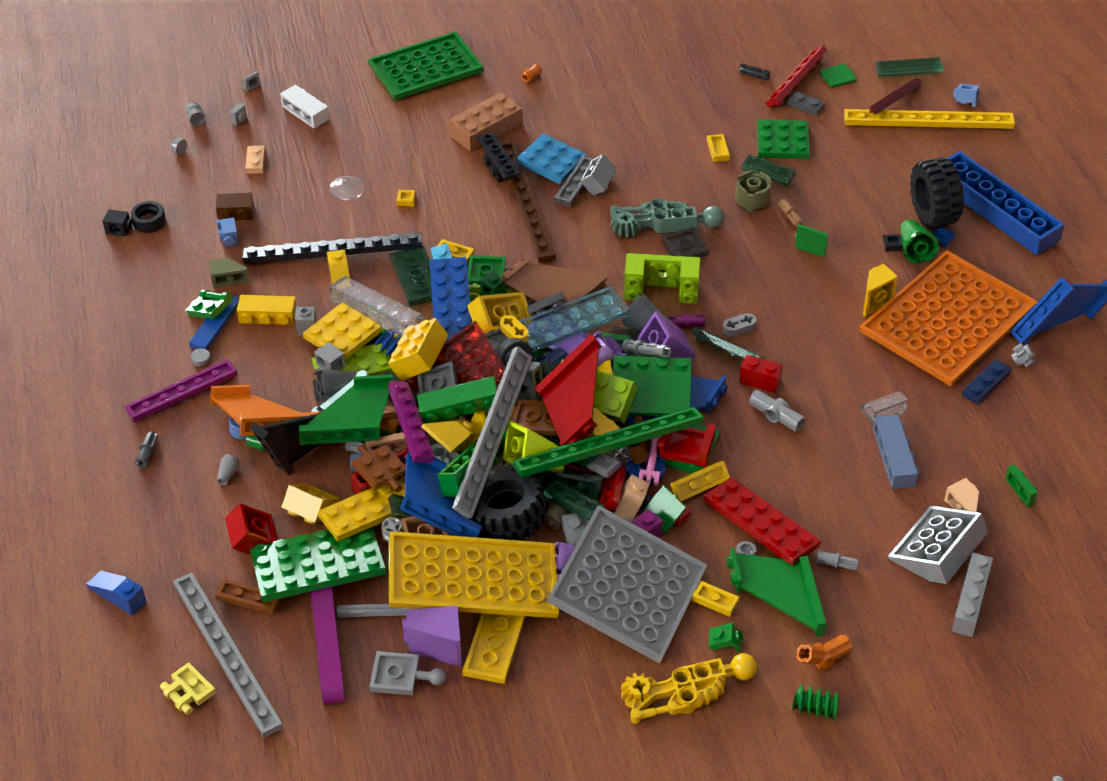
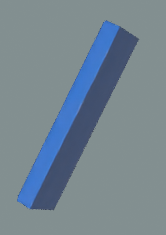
M233 296L232 302L215 319L206 318L189 341V346L195 349L203 348L208 350L237 310L239 298Z

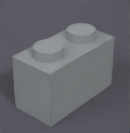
M602 154L591 160L580 182L593 196L598 193L602 194L608 189V184L614 178L617 168Z

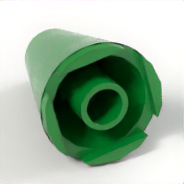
M909 219L904 221L900 226L903 253L906 259L915 264L930 261L939 250L937 237L915 220Z

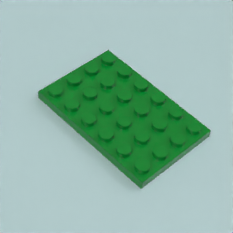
M456 31L368 59L369 66L394 101L484 72L483 65Z
M372 527L339 542L336 541L327 529L288 539H279L271 544H258L250 548L262 603L386 574L384 561Z

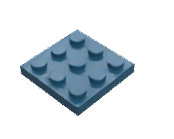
M543 133L517 157L516 163L561 184L586 154Z

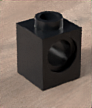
M108 209L102 220L105 234L126 237L128 231L132 228V220L130 219L129 212Z

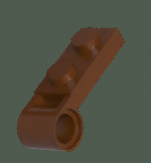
M642 414L634 416L635 424L645 422ZM651 439L627 446L633 463H643L649 458V443L652 442Z

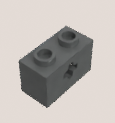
M530 362L516 403H518L519 399L543 400L534 389L543 380L541 363Z

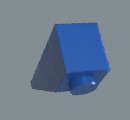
M100 571L86 584L88 588L131 616L146 603L143 587L128 577Z

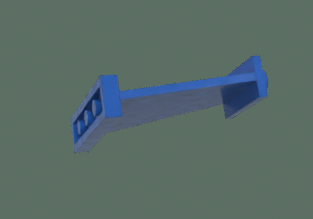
M1061 277L1010 332L1025 346L1035 334L1083 314L1092 319L1107 304V281L1104 280L1101 284H1074Z
M723 375L720 380L691 376L690 408L695 407L697 410L706 408L705 413L707 414L713 408H716L721 395H725L728 388L726 376ZM628 415L625 424L621 423V428L635 424L634 416L637 415ZM642 415L644 421L662 417Z
M408 451L404 461L406 463L405 496L399 509L454 536L477 538L482 525L474 522L472 518L467 519L452 508L455 499L443 497L438 474L446 467L447 463L436 457L433 463L413 462L410 451Z

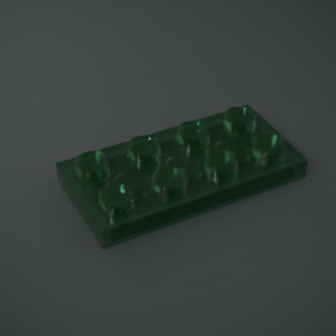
M424 245L421 249L389 253L390 261L409 307L431 302L430 259Z

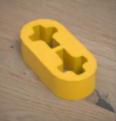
M506 315L500 319V330L508 338H518L526 343L528 342V329L514 316Z

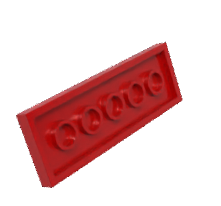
M733 477L704 494V502L791 566L799 562V557L807 556L820 547L821 540Z

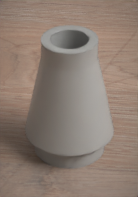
M226 454L221 458L216 479L219 484L227 485L239 468V459L237 457Z

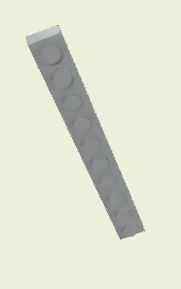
M519 346L512 350L452 507L467 519L471 518L474 514L532 359Z
M192 572L174 580L173 585L262 737L265 738L283 729L282 722Z

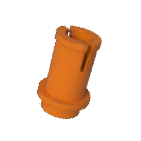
M535 64L530 69L524 70L521 75L523 81L531 82L535 76L542 72L541 67Z

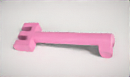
M659 437L651 439L647 469H640L639 472L640 479L647 478L646 482L651 483V479H654L655 486H658L660 472L654 471Z

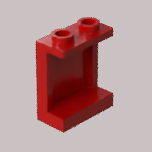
M708 424L706 431L686 428L659 437L657 442V449H660L659 457L706 467L715 440L716 425Z

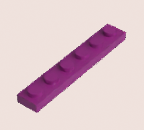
M227 359L125 405L126 412L135 423L211 388V386H216L238 376L237 370Z
M389 381L388 389L413 462L433 463L435 457L427 434L421 427L423 423L408 382Z

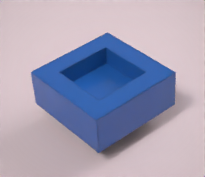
M941 226L933 233L938 239V245L946 248L955 239V233Z

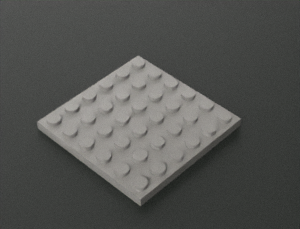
M598 505L546 602L653 661L660 663L707 564Z

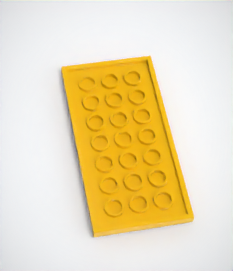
M390 531L389 607L423 609L458 606V612L558 618L559 608L546 602L557 582L555 543Z

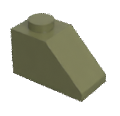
M229 258L209 260L213 288L249 283L247 267Z

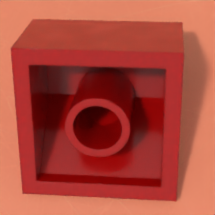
M239 503L225 517L231 548L236 551L251 554L250 548L258 544H271L278 540L272 515Z

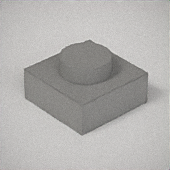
M243 103L237 104L229 111L231 124L236 127L247 118L246 107Z

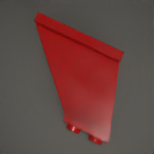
M592 334L534 388L545 403L562 446L583 440L598 426L593 420L598 356L602 346Z

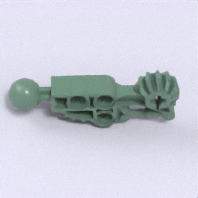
M661 198L642 203L641 207L619 208L616 205L610 207V216L612 217L611 229L614 235H619L620 238L626 237L627 239L629 236L634 237L635 234H638L642 227L653 228L657 233L697 230V223H705L708 227L716 228L725 219L723 210L718 206H710L703 213H696L695 206L691 207L688 203L683 204L681 201L668 202Z

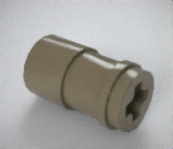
M562 492L558 495L554 504L548 509L544 523L552 529H559L562 526L561 516L568 515L573 510L576 504L575 498L567 492Z

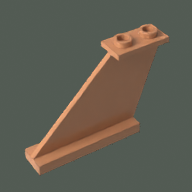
M528 257L524 261L519 260L514 265L513 270L510 271L508 269L501 277L504 280V285L516 292H524L525 297L535 303L560 291L565 293L568 301L564 302L565 305L563 307L548 309V311L554 313L553 315L561 319L604 284L610 274L606 270L603 272H593L529 263L531 259Z

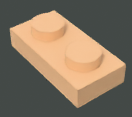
M248 146L245 166L246 174L263 173L265 146Z

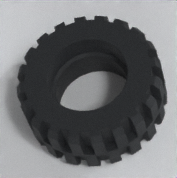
M943 157L918 162L913 167L910 175V193L918 219L929 228L955 224L961 218L962 210L964 209L963 185H961V178L958 175L957 168L954 167L953 162Z
M506 469L503 472L500 470L495 471V474L492 475L488 474L476 509L471 517L474 522L482 525L478 536L480 538L524 541L526 537L533 536L535 531L542 527V523L545 522L547 517V505L542 486L533 475L521 478L518 472L512 471V469ZM516 504L515 506L507 509H498L505 505Z

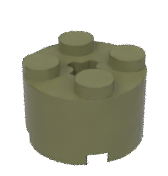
M750 170L738 176L735 200L740 206L744 207L746 211L753 212L755 209L763 208L770 203L771 179L767 174L763 172L758 174Z

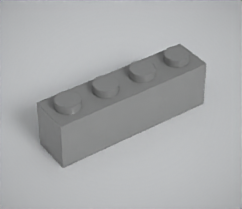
M972 552L952 632L973 637L993 560L992 557Z

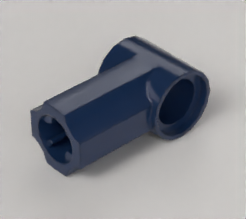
M558 347L546 356L535 359L534 362L541 363L543 379L568 354L561 347Z

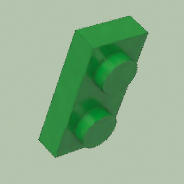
M1015 464L1009 466L1005 480L1027 507L1033 506L1038 493L1036 487L1028 481L1024 472L1019 470Z

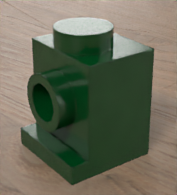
M489 272L480 280L481 296L507 293L504 290V280L497 273Z

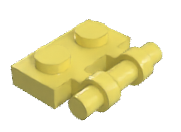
M189 662L171 675L174 681L172 684L169 685L167 682H163L160 685V688L164 691V696L167 699H171L175 703V707L186 715L191 714L193 708L189 705L192 701L199 706L216 694L215 688ZM181 689L186 693L182 697L178 694V691Z

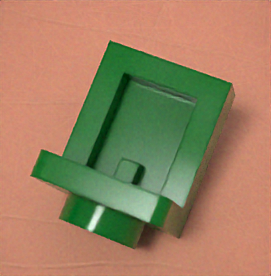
M733 623L709 629V647L712 650L732 646L737 652L742 650L743 634Z

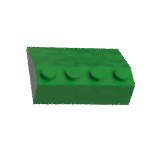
M614 356L613 375L634 381L638 387L628 415L665 416L690 408L691 358Z

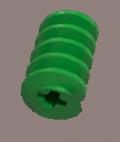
M801 684L796 690L792 710L798 705L799 712L802 713L807 707L809 715L815 709L817 717H820L822 712H824L825 719H828L833 714L834 721H836L840 704L839 695L836 692L831 698L830 691L827 690L823 696L821 688H818L816 693H813L812 686L807 691H804V684Z

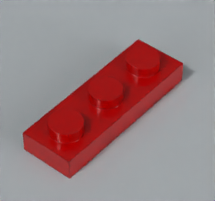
M622 467L615 471L608 479L605 478L599 506L608 511H614L620 504L619 501L626 471Z

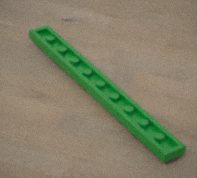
M695 407L513 460V467L521 478L531 476L532 474L548 471L552 468L568 465L572 462L585 460L592 456L703 424L704 417Z

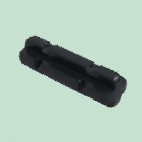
M743 63L739 67V72L742 74L747 73V75L756 78L762 77L761 79L763 80L770 78L771 72L768 70L762 71L761 68L748 67L747 64Z

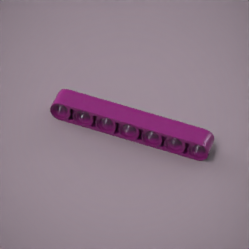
M332 587L311 591L323 705L345 702Z

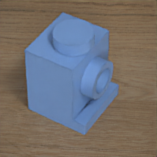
M960 84L954 90L953 98L956 99V102L966 105L972 103V106L975 107L979 102L980 86Z
M234 218L216 220L219 238L224 240L225 247L239 245Z

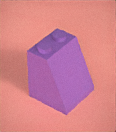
M659 311L653 313L637 338L638 340H644L648 344L670 346L671 354L669 358H691L692 363L697 356L683 331Z
M458 606L406 610V619H402L404 643L409 644L410 653L462 666Z

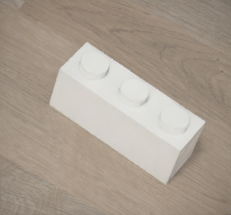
M297 85L280 93L282 107L315 129L329 120L328 106Z

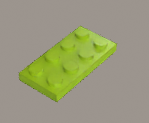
M375 344L363 346L345 360L346 366L341 369L342 371L354 372L365 370L368 376L394 373L388 365L391 358L385 355L387 349L384 351L380 350L382 344L378 346ZM315 357L312 358L314 370L319 369L320 367L316 365Z

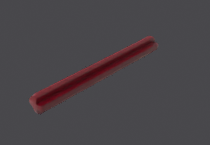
M914 78L871 105L869 112L874 115L881 112L920 87L921 79Z

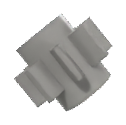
M1022 343L1014 347L1013 351L1015 353L1012 354V358L1017 365L1021 366L1024 364L1025 367L1032 364L1034 361L1033 357L1036 356L1029 344L1023 346Z

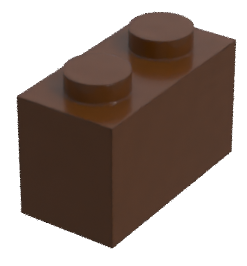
M252 192L217 194L216 213L218 220L234 218V220H253L254 202Z

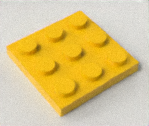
M342 302L304 331L303 338L319 348L329 342L342 351L345 360H347L381 333L382 326Z

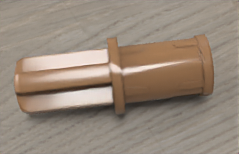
M787 199L780 200L778 207L784 212L785 218L789 219L796 228L798 224L802 225L803 220L797 214V209Z

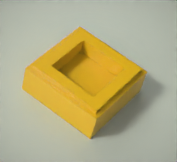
M398 190L397 206L414 207L416 190Z

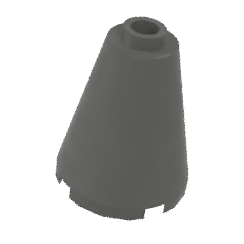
M641 294V296H637L628 308V317L624 315L622 325L642 332L655 311H659L662 315L664 314L646 295Z
M315 369L313 375H316V380H312V386L316 401L321 402L319 406L350 383L358 372Z

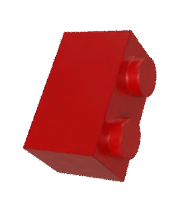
M746 354L740 367L739 383L776 393L781 382L783 364Z

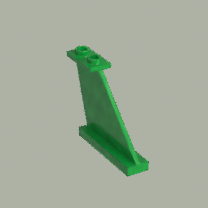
M393 375L355 376L354 384L307 425H299V445L379 441L380 424L390 395L388 384L389 381H393Z
M734 547L730 548L729 556H726V565L728 569H731L730 581L731 585H735L737 593H741L742 588L813 629L816 637L825 635L826 620L808 556L799 557V562L791 566L783 559L735 553Z

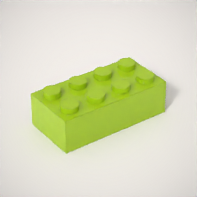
M597 370L594 407L608 419L625 424L638 387L634 381Z

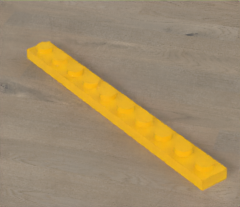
M844 109V123L851 126L1014 129L1015 125L1013 113L882 110L874 115L869 110Z

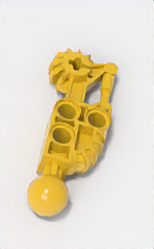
M740 653L734 656L730 664L723 665L721 658L679 667L672 672L671 678L661 682H656L652 676L645 678L644 672L641 676H637L634 672L633 678L627 676L625 683H622L621 698L625 700V705L632 708L630 720L635 724L639 723L641 719L665 712L671 715L680 713L691 714L696 708L702 707V704L705 706L709 705L710 701H716L718 696L724 693L723 687L726 684L727 677L734 676L741 681L753 678L758 669L757 662L753 656L747 653ZM671 697L666 706L646 709L655 700Z

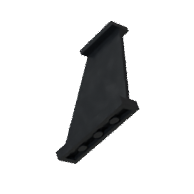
M320 406L316 408L319 412L318 414L324 410ZM318 414L260 426L255 422L250 427L275 465L288 476L294 471L291 466L293 463L320 445H299V425H307Z

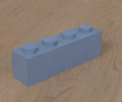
M898 414L875 417L873 432L891 488L915 487L920 472L918 466L914 464V453L909 449V438L905 437L904 423L900 422Z

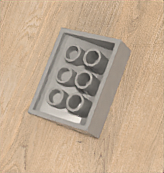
M930 506L889 554L888 558L928 581L947 584L988 533L982 513Z

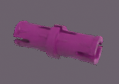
M687 313L682 316H667L677 327L705 326V314L688 315Z

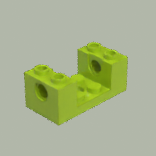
M627 253L624 300H635L637 296H641L644 286L680 288L679 303L697 304L700 257Z

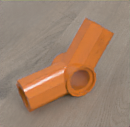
M841 634L824 644L821 642L814 645L801 644L797 648L796 658L801 663L816 665L820 671H825L833 665L835 660L852 652L853 647L849 638Z

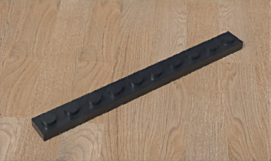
M411 232L402 235L357 237L355 239H338L333 241L322 240L299 244L287 243L276 246L267 245L265 247L252 246L244 248L243 263L327 257V252L344 249L346 255L421 249L422 233Z

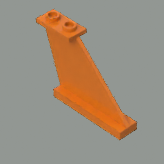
M250 385L211 386L210 404L219 405L240 425L241 436H253L254 433L250 427L255 422L260 426H265L319 413H301L250 394Z

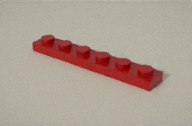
M824 45L812 50L767 99L765 103L768 108L782 104L784 98L792 93L791 90L800 84L799 81L808 75L807 72L816 66L815 63L823 59V54L827 51Z

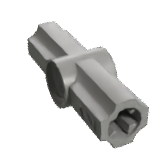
M757 389L749 398V404L764 412L765 417L772 423L779 421L797 432L801 430L806 418L790 409L788 403L782 398L775 400Z

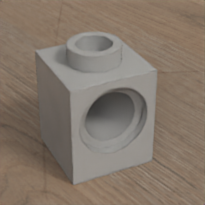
M296 307L295 323L297 336H303V332L317 322L315 307Z
M329 342L314 352L316 365L321 369L341 370L346 366L344 353Z

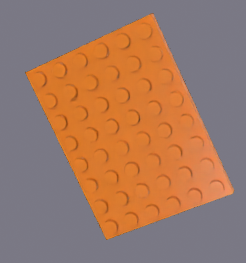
M946 250L859 327V332L951 387L999 343L1038 301Z

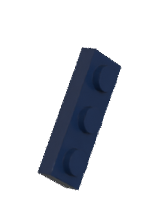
M995 359L963 390L962 396L978 405L1010 374L1011 368Z

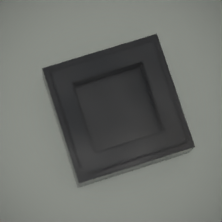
M901 234L883 235L882 241L885 252L903 251Z

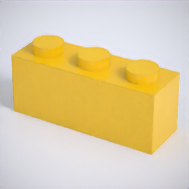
M240 295L237 307L239 323L294 325L297 307L295 296Z

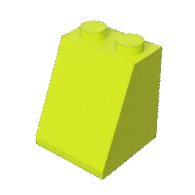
M509 420L503 460L513 464V460L560 446ZM564 465L550 470H564Z

